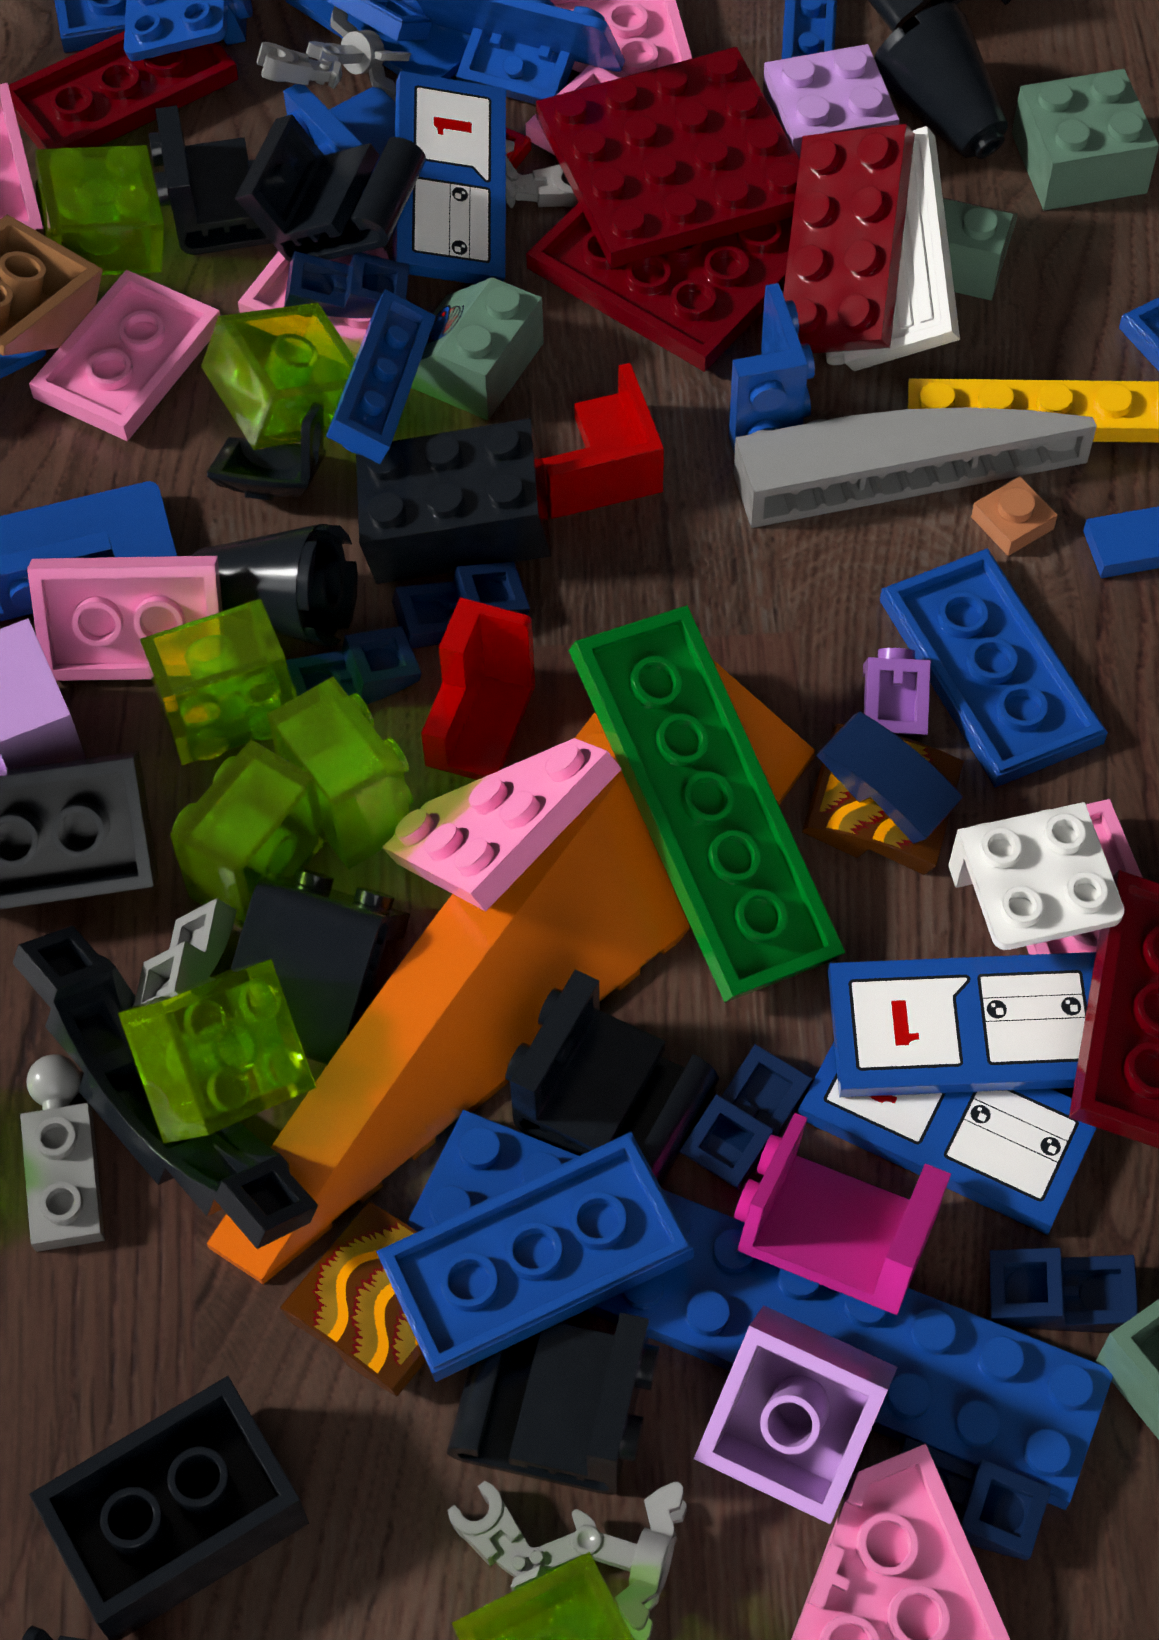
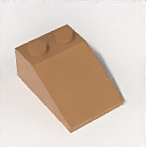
M8 214L0 219V355L7 356L60 348L95 307L103 269Z

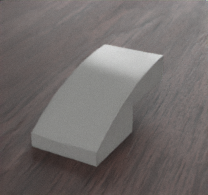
M216 898L176 919L170 948L143 962L131 1015L132 1020L143 1024L184 1004L201 988L217 966L226 948L233 928L236 909Z

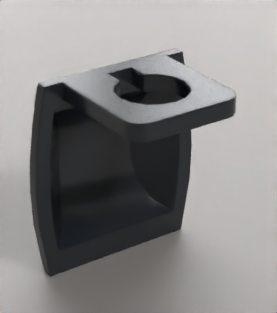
M313 402L301 425V444L260 438L228 437L208 469L207 477L217 486L244 493L245 498L272 501L275 497L293 496V498L297 499L309 487L326 455V449H324L323 403Z

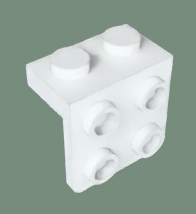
M1085 802L957 830L948 864L955 887L973 884L992 941L999 949L1011 950L1114 927L1121 922L1124 915V906Z

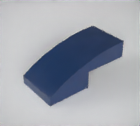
M294 251L289 265L284 308L322 316L371 318L376 304L385 289L406 300L409 265L362 252L353 254L350 265Z
M514 561L458 566L453 582L395 587L392 599L398 624L403 627L412 649L439 645L460 597L528 615L530 610Z
M402 626L345 635L341 651L283 660L281 670L283 683L299 723L344 713L381 700L420 681L422 675Z
M862 712L854 714L816 755L858 802L871 797L913 844L926 839L963 797L916 750Z
M755 1044L722 1096L715 1095L679 1152L739 1190L758 1166L770 1135L773 1134L779 1137L801 1105L813 1082L812 1078Z
M1061 1248L989 1250L991 1318L995 1323L1058 1331L1113 1332L1139 1313L1137 1271L1134 1255L1063 1258Z
M907 1437L900 1444L897 1455L924 1444ZM927 1446L969 1545L1026 1561L1030 1559L1051 1488L984 1459L974 1466Z

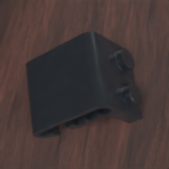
M178 106L156 108L159 132L149 133V141L154 167L164 166L165 171L154 173L160 207L171 206L181 250L187 254L199 255L272 244L235 199L254 160H248L245 137L185 146Z
M291 114L275 119L235 199L289 262H291L294 251L327 260L387 245L424 167L426 156L418 145L400 137L389 138L375 169L374 166L380 155L371 143L324 155Z
M297 868L295 877H262L258 881L250 900L217 1014V1029L328 1065L349 1035L356 1010H367L386 941L404 938L410 913L392 908L395 899L393 896L363 887H357L355 896L332 889L334 878L307 869Z
M575 969L563 990L555 987L547 996L538 1018V1024L542 1027L532 1044L521 1043L510 1060L505 1078L510 1081L513 1122L524 1134L578 1156L632 1132L659 1185L662 1187L680 1153L679 1151L689 1137L717 1085L719 1076L710 1064L692 1054L686 1067L661 1057L665 1051L666 1041L600 1011L599 980Z
M620 1313L615 1335L558 1323L470 1365L447 1448V1454L456 1460L595 1493L615 1494L623 1461L635 1462L644 1423V1417L634 1415L639 1390L641 1388L651 1391L658 1363L660 1347L648 1344L649 1319Z

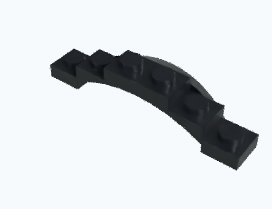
M73 925L18 945L13 960L14 966L51 1008L45 1027L84 1072L78 1091L157 1185L174 1178L206 1216L223 1209L257 1249L311 1222L318 1204L291 1175L289 1163L283 1156L257 1138L219 1101L181 1057L153 1019L143 1024H139L131 1019L136 996L116 966L108 958L99 955Z

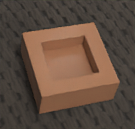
M1019 476L974 502L971 518L1007 556H1010L1054 530L1058 515Z

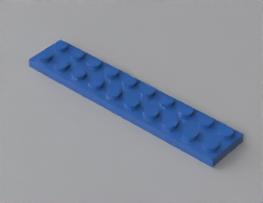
M463 1110L407 1225L417 1232L566 1163L578 1157V1155ZM665 1190L663 1192L694 1248L695 1258L585 1310L615 1324H618L620 1313L648 1318V1338L731 1371L749 1325L763 1305L898 1367L871 1430L899 1442H903L908 1437L974 1466L984 1459L1050 1487L1051 1492L1047 1503L1066 1510L1071 1502L1113 1377L1105 1366L910 1288L906 1292L898 1315H895L741 1253L737 1249L744 1222Z

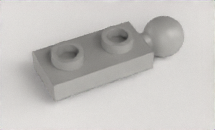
M58 1054L43 1056L30 1067L26 1079L27 1089L32 1099L42 1106V1110L20 1114L30 1242L36 1252L105 1241L93 1111L88 1103L70 1106V1102L79 1092L81 1075L78 1067L72 1060Z

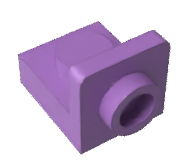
M906 648L878 649V658L868 657L863 664V677H865L864 714L883 725L895 735L927 736L931 660L915 659V650Z

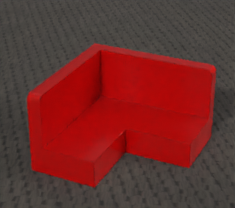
M631 363L618 365V393L574 403L575 421L586 448L543 458L547 509L551 519L663 492V444Z
M460 597L439 645L442 684L422 729L421 738L425 766L479 780L502 770L535 688L532 618L525 614Z

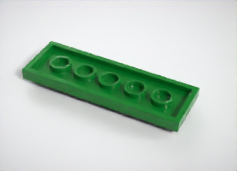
M688 605L576 640L568 651L618 764L622 769L625 780L724 1003L834 961L846 952Z

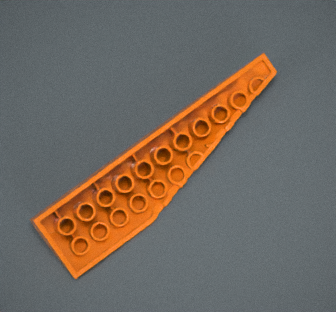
M713 660L776 801L780 805L815 757V749ZM595 712L575 738L607 750L618 763ZM622 770L486 912L454 894L450 896L369 1005L270 1148L283 1156L289 1163L291 1175L318 1204L311 1222L257 1249L226 1213L207 1242L210 1250L264 1285L332 1229V1222L358 1200L361 1203L366 1201L383 1187L382 1180L410 1157L415 1160L435 1144V1137L455 1120L459 1119L463 1110L472 1113L510 1082L506 1080L505 1076L513 1054L521 1043L532 1044L542 1027L538 1024V1018L547 996L555 987L563 990L575 969L599 980V1001H601L614 989L617 988L620 991L640 975V968L659 952L664 955L681 941L691 926Z

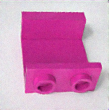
M794 1113L783 1137L771 1134L767 1140L757 1167V1173L764 1175L761 1182L748 1179L742 1191L734 1214V1219L745 1223L737 1251L898 1315L938 1215L951 1173L925 1163L910 1200L797 1156L807 1117Z

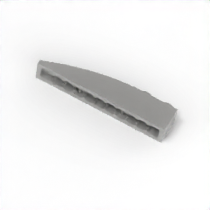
M975 407L904 409L849 415L828 420L816 419L807 424L776 430H759L750 435L736 437L733 474L751 528L1087 463L1097 425L1094 418L1089 416L1036 410Z

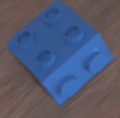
M295 84L283 90L286 116L292 114L324 155L371 143L380 155L374 166L375 169L389 138L395 137L396 102L379 87L369 88L331 109H328L305 85Z
M779 283L765 286L761 355L735 359L732 363L729 440L734 454L736 437L750 435L759 430H776L802 425L803 418L811 415V401L806 384L807 379L814 378L815 375L813 353L808 343H800L798 338L799 319L793 300L785 301Z

